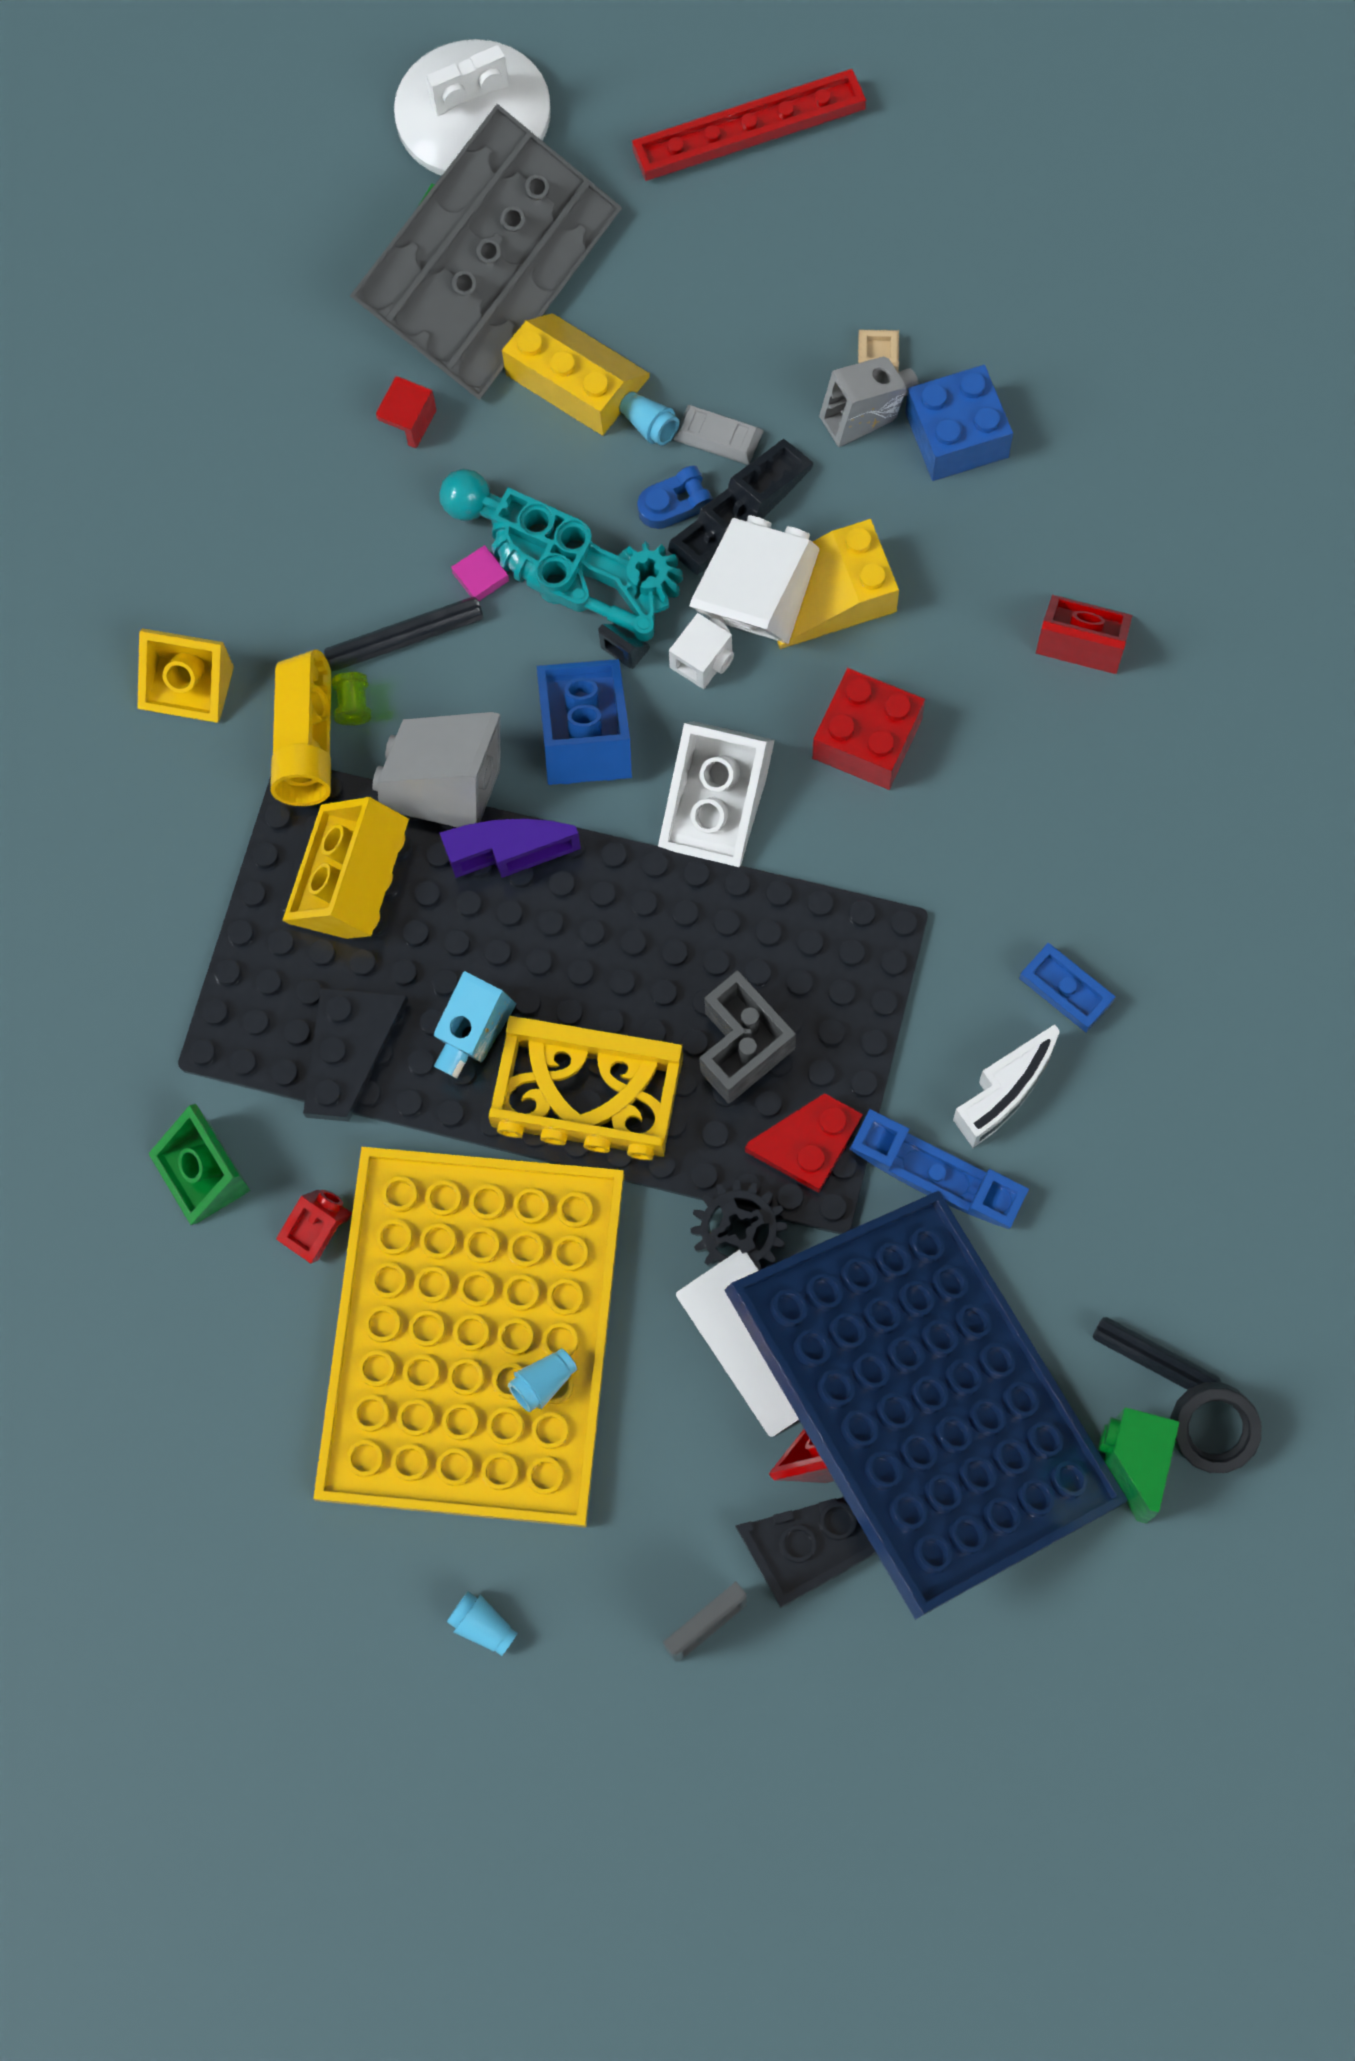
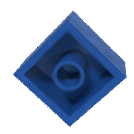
M985 364L907 389L905 414L932 481L1009 458L1013 432Z

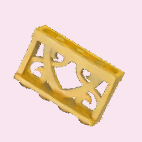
M509 1016L505 1044L488 1116L491 1126L497 1128V1133L507 1137L522 1138L523 1133L539 1135L541 1136V1141L553 1145H566L568 1140L584 1143L583 1147L585 1149L599 1153H608L610 1148L626 1150L628 1156L640 1160H653L654 1155L663 1157L682 1067V1045ZM519 1046L529 1048L533 1072L513 1076ZM561 1053L570 1056L571 1063L568 1067L557 1071H548L547 1066L560 1067L554 1061L557 1054ZM587 1058L598 1060L599 1072L605 1083L619 1093L603 1105L589 1112L579 1114L565 1101L553 1082L562 1081L574 1076L583 1067ZM620 1063L628 1066V1071L620 1075L621 1078L629 1081L627 1085L611 1075L610 1071L613 1065ZM656 1070L667 1071L661 1103L653 1096L643 1092ZM537 1082L539 1089L529 1090L521 1099L522 1102L528 1099L535 1101L536 1109L526 1114L516 1112L509 1102L511 1093L522 1084ZM636 1100L648 1105L655 1115L654 1125L644 1133L631 1132L625 1127L626 1121L631 1117L638 1118L642 1122L640 1111L631 1105ZM550 1109H552L553 1112L561 1120L546 1117L550 1112ZM612 1120L614 1129L600 1126Z

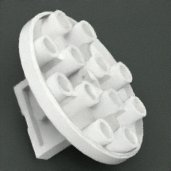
M463 40L449 43L424 55L403 77L396 93L394 105L398 134L408 153L419 164L442 176L497 103L543 141L550 122L551 108L548 88L542 74L533 62L519 51L507 45L487 40Z

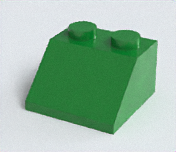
M1124 1407L1116 1418L1110 1417L1108 1425H1104L1098 1451L1106 1453L1104 1462L1128 1499L1126 1504L1136 1520L1147 1524L1160 1511L1180 1422Z

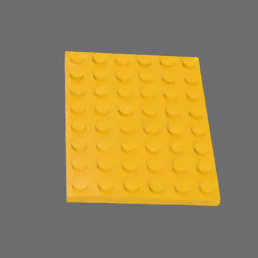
M361 1147L313 1497L315 1501L586 1528L624 1170ZM562 1348L575 1362L577 1371L571 1374V1377L542 1409L536 1407L531 1412H527L517 1402L508 1387V1383L515 1378L514 1372Z

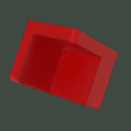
M395 376L376 412L377 420L405 431L408 446L417 448L437 411L433 391Z

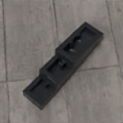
M782 439L731 477L728 489L702 507L698 519L670 540L668 551L671 554H675L679 561L696 575H699L709 566L732 518L747 521L750 515L763 519L812 469L814 463L788 441Z

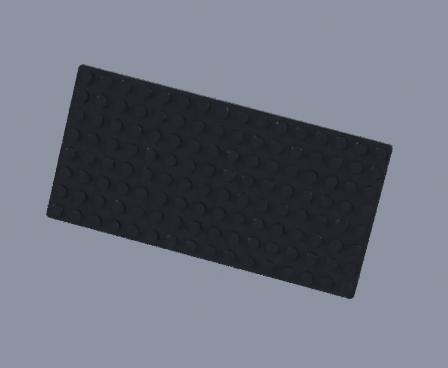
M331 770V793L325 801L311 806H293L282 803L273 797L270 789V776L178 1060V1065L183 1072L305 1102L321 988L407 995L409 1001L403 1013L399 1014L386 1048L382 1049L371 1071L372 1076L353 1112L354 1115L552 1164L624 1170L625 1182L702 1201L704 1194L713 1199L719 1196L716 1185L721 1184L726 1192L733 1191L734 1180H739L742 1190L748 1191L750 1185L754 1182L758 1184V1196L762 1197L769 1191L773 1194L774 1197L769 1204L771 1208L782 1206L784 1212L776 1219L835 1234H842L851 1230L868 1161L850 1150V1147L869 1109L880 1113L927 923L928 914L924 909L744 866L736 867L673 852L663 847L578 827L576 828L581 845L579 850L503 878L500 876L496 863L456 878L444 849L440 833L457 827L403 815L409 818L405 830V842L402 849L398 852L393 867V879L382 901L378 925L370 937L345 939L291 925L282 920L320 806L322 804L371 797L378 801V791H374L372 787L373 779ZM486 806L481 822L503 819H543ZM738 970L796 1033V1043L794 1051L733 1102L728 1104L700 1073L699 1058L725 1037L705 1014L704 997ZM465 971L497 987L517 1004L510 1016L682 1045L683 1061L664 1156L654 1155L653 1160H640L628 1156L626 1150L610 1148L608 1153H599L585 1149L583 1147L584 1143L567 1140L566 1145H553L541 1141V1136L523 1133L522 1138H513L497 1133V1128L491 1126L488 1116L505 1044L508 1020L482 1063L468 1057L457 1079L434 1067L445 1046V1043L434 1036V1032L463 972ZM471 1027L463 1032L462 1038L469 1035ZM519 1046L513 1076L533 1072L529 1048ZM561 1053L557 1054L554 1061L560 1067L547 1066L548 1071H557L568 1067L571 1063L570 1056ZM587 1058L583 1067L574 1076L562 1081L553 1082L565 1101L579 1114L589 1112L603 1105L619 1093L605 1083L599 1072L598 1060ZM620 1063L613 1065L610 1071L611 1075L618 1081L626 1085L628 1084V1080L620 1077V1075L628 1071V1066ZM656 1070L643 1092L653 1096L661 1103L667 1071ZM537 1082L522 1084L511 1093L509 1102L516 1112L526 1114L536 1109L535 1101L528 1099L522 1102L521 1099L529 1090L539 1089ZM825 1093L863 1114V1118L818 1193L746 1153L745 1147L750 1140ZM636 1100L631 1105L640 1111L642 1122L638 1118L631 1117L626 1121L625 1127L631 1132L644 1133L654 1125L655 1115L648 1105ZM550 1109V1112L546 1117L561 1120L553 1112V1110ZM612 1120L600 1126L614 1129ZM735 1200L737 1207L745 1211L753 1212L761 1209L752 1202Z

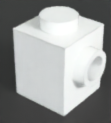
M699 613L696 614L669 649L670 668L702 689H705L717 672L720 674L724 673L734 657V652H732V634L728 627L718 619H707Z

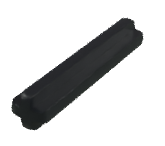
M1103 1317L1093 1333L1095 1341L1186 1390L1204 1382H1221L1218 1376L1108 1317Z

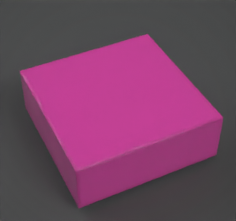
M485 545L451 567L453 575L470 597H476L478 601L509 582L508 574Z

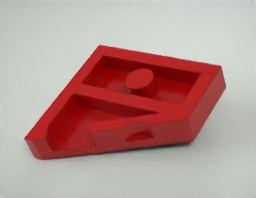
M824 1093L750 1140L745 1147V1152L819 1193L859 1126L863 1114Z

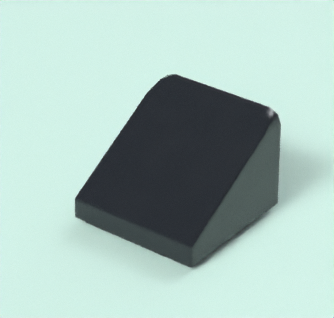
M602 624L598 628L601 648L614 658L619 659L628 668L633 669L649 651V644L638 640L632 632L617 624Z

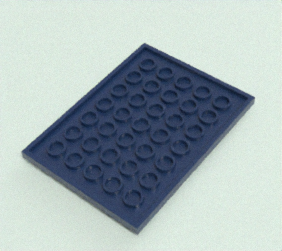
M939 1190L730 1283L724 1290L915 1620L1115 1510L1128 1501Z

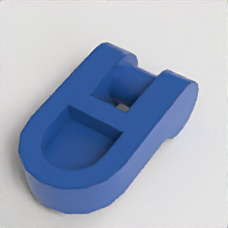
M688 466L679 471L676 476L644 489L639 495L637 502L640 520L650 528L661 529L698 515L700 509L713 500L709 490L703 489L701 484L703 477L698 467ZM687 491L689 498L679 502L676 495Z

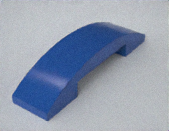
M869 1109L850 1150L890 1176L926 1195L939 1190L947 1205L1006 1229L1011 1228L1029 1188L991 1169L985 1172L909 1134V1128Z

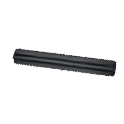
M470 597L327 647L324 650V656L329 663L331 671H337L479 621L483 618L482 609L477 598Z

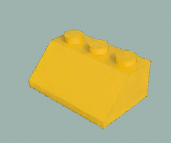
M553 313L526 320L502 349L506 376L602 436L621 414L619 407L622 399L630 392L638 393L650 378V374Z
M371 797L322 804L282 921L345 939L370 937L380 920L379 911L385 892L390 887L393 879L392 871L398 852L402 849L405 842V830L409 818Z

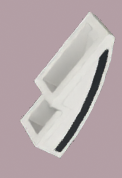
M1055 1024L983 1070L979 1084L984 1091L956 1108L953 1121L972 1148L996 1132L1018 1110L1032 1092L1045 1070L1060 1031Z

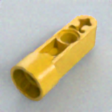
M317 649L282 660L276 664L274 731L270 789L271 794L278 801L293 806L319 804L325 801L331 793V669L324 654Z

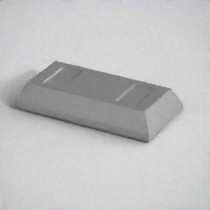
M688 405L673 440L749 465L763 434V429Z

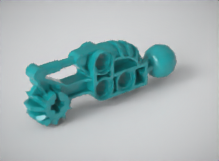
M462 468L451 472L442 481L439 499L444 511L455 520L467 522L480 516L491 520L493 526L492 537L495 539L491 550L495 557L500 559L501 567L505 571L511 570L514 573L515 580L519 582L527 581L526 585L539 592L541 597L548 603L561 604L577 612L589 609L606 617L608 621L634 632L635 637L644 642L649 641L654 636V613L667 610L669 608L668 597L678 598L680 594L678 583L683 581V572L676 568L678 566V558L675 554L666 556V548L663 544L659 545L654 551H651L649 543L645 541L642 544V551L637 552L629 546L617 556L601 549L592 542L591 530L582 520L509 487L502 498L491 494L488 483L475 470ZM535 524H543L547 526L541 532H532L528 530L531 526ZM573 540L584 543L576 549H570L565 546ZM555 574L565 577L559 583L553 584L546 581L548 577ZM583 576L591 577L617 589L633 613L590 597Z

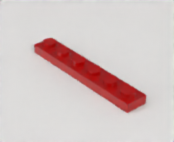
M849 69L632 140V150L645 181L865 110L866 98L853 69Z

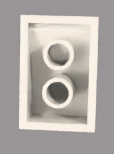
M695 721L684 723L658 846L673 852L740 867L766 782L775 740Z

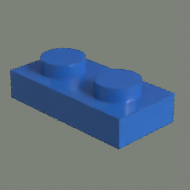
M1049 942L1020 973L1019 977L1021 981L1085 1033L1110 1007L1116 997Z

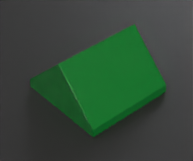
M197 1104L189 1105L148 1153L190 1225L199 1223L251 1191L215 1130Z

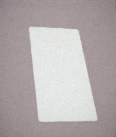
M738 1250L677 1291L676 1297L767 1434L773 1437L799 1419L724 1291L730 1283L759 1271L747 1253L742 1254Z

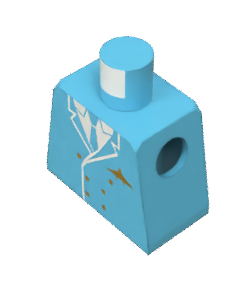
M464 971L434 1032V1036L445 1043L434 1067L457 1079L468 1057L482 1063L517 1003L504 991ZM471 1027L469 1035L462 1038L463 1032Z

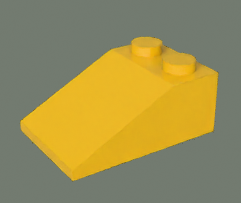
M871 519L833 530L813 541L820 550L789 644L777 641L779 649L897 612L899 588Z

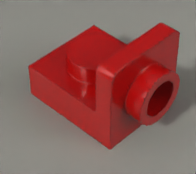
M315 1190L299 1198L276 1240L312 1264L319 1260L338 1226L347 1222L352 1212L343 1207L342 1199L330 1191Z

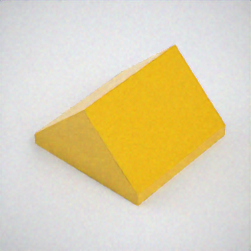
M142 628L139 631L137 709L218 723L222 715L234 669L224 643Z

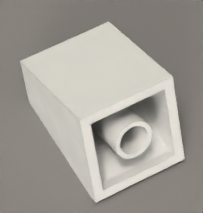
M749 515L747 521L732 518L692 597L690 607L709 619H718L727 626L789 644L820 548L809 540L810 534L803 530L787 526L784 533L770 529L772 523L759 517Z

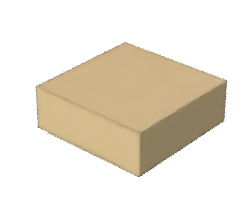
M859 330L858 363L884 356L890 359L898 372L899 330Z

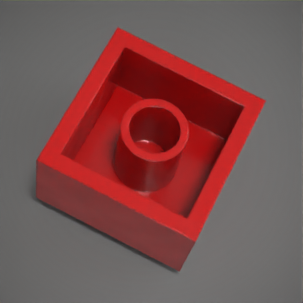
M847 667L813 738L812 759L890 790L923 719L925 699Z

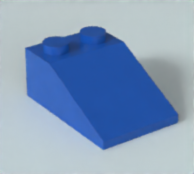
M619 659L537 666L548 785L632 778L630 734Z

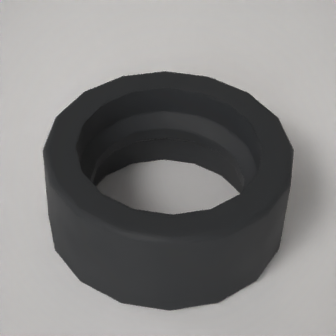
M1204 1382L1189 1388L1177 1400L1170 1419L1180 1422L1175 1440L1176 1448L1194 1467L1208 1473H1228L1243 1467L1255 1455L1261 1442L1262 1422L1256 1407L1237 1388L1222 1382ZM1210 1401H1222L1232 1405L1239 1412L1242 1420V1434L1238 1443L1231 1450L1221 1454H1209L1200 1450L1192 1442L1189 1435V1421L1193 1412L1201 1405Z

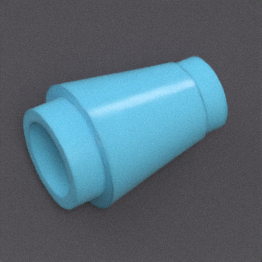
M635 392L628 393L620 403V412L625 415L650 444L666 445L677 433L680 422L672 408L638 395Z
M561 1348L557 1352L514 1372L515 1378L508 1383V1387L517 1402L527 1412H531L536 1407L542 1409L571 1377V1374L577 1371V1366L570 1355Z
M469 1591L464 1595L446 1621L455 1628L453 1633L491 1651H495L501 1656L518 1634L481 1594L476 1597Z

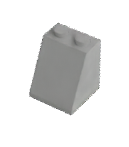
M485 712L403 719L397 735L391 734L388 739L385 753L387 760L384 767L378 766L374 774L372 787L374 791H378V802L402 815L454 827L481 822L500 771V714Z

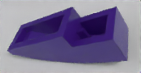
M491 820L464 825L440 833L444 849L456 878L495 863L501 878L581 849L579 834L575 825L549 820Z

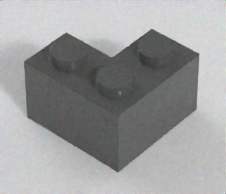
M738 970L704 997L705 1014L725 1037L699 1058L700 1073L728 1104L733 1102L794 1051L796 1043V1033Z

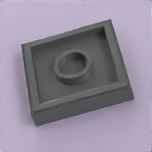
M734 1582L663 1641L666 1651L675 1662H680L747 1606V1594L740 1585Z

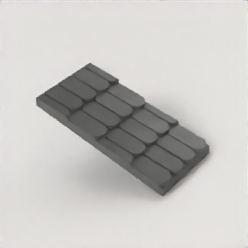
M497 103L354 289L350 297L480 400L504 368L502 349L526 320L540 317L545 313L622 207Z

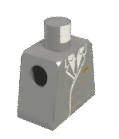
M884 356L832 371L819 417L837 446L846 445L895 420L902 400L907 395V389L919 385L917 376L911 368L897 372L890 359Z

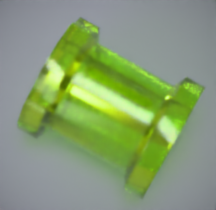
M360 672L335 675L331 681L337 697V709L334 711L336 723L356 726L368 722L371 719V709L366 706L365 690L369 687L367 676Z

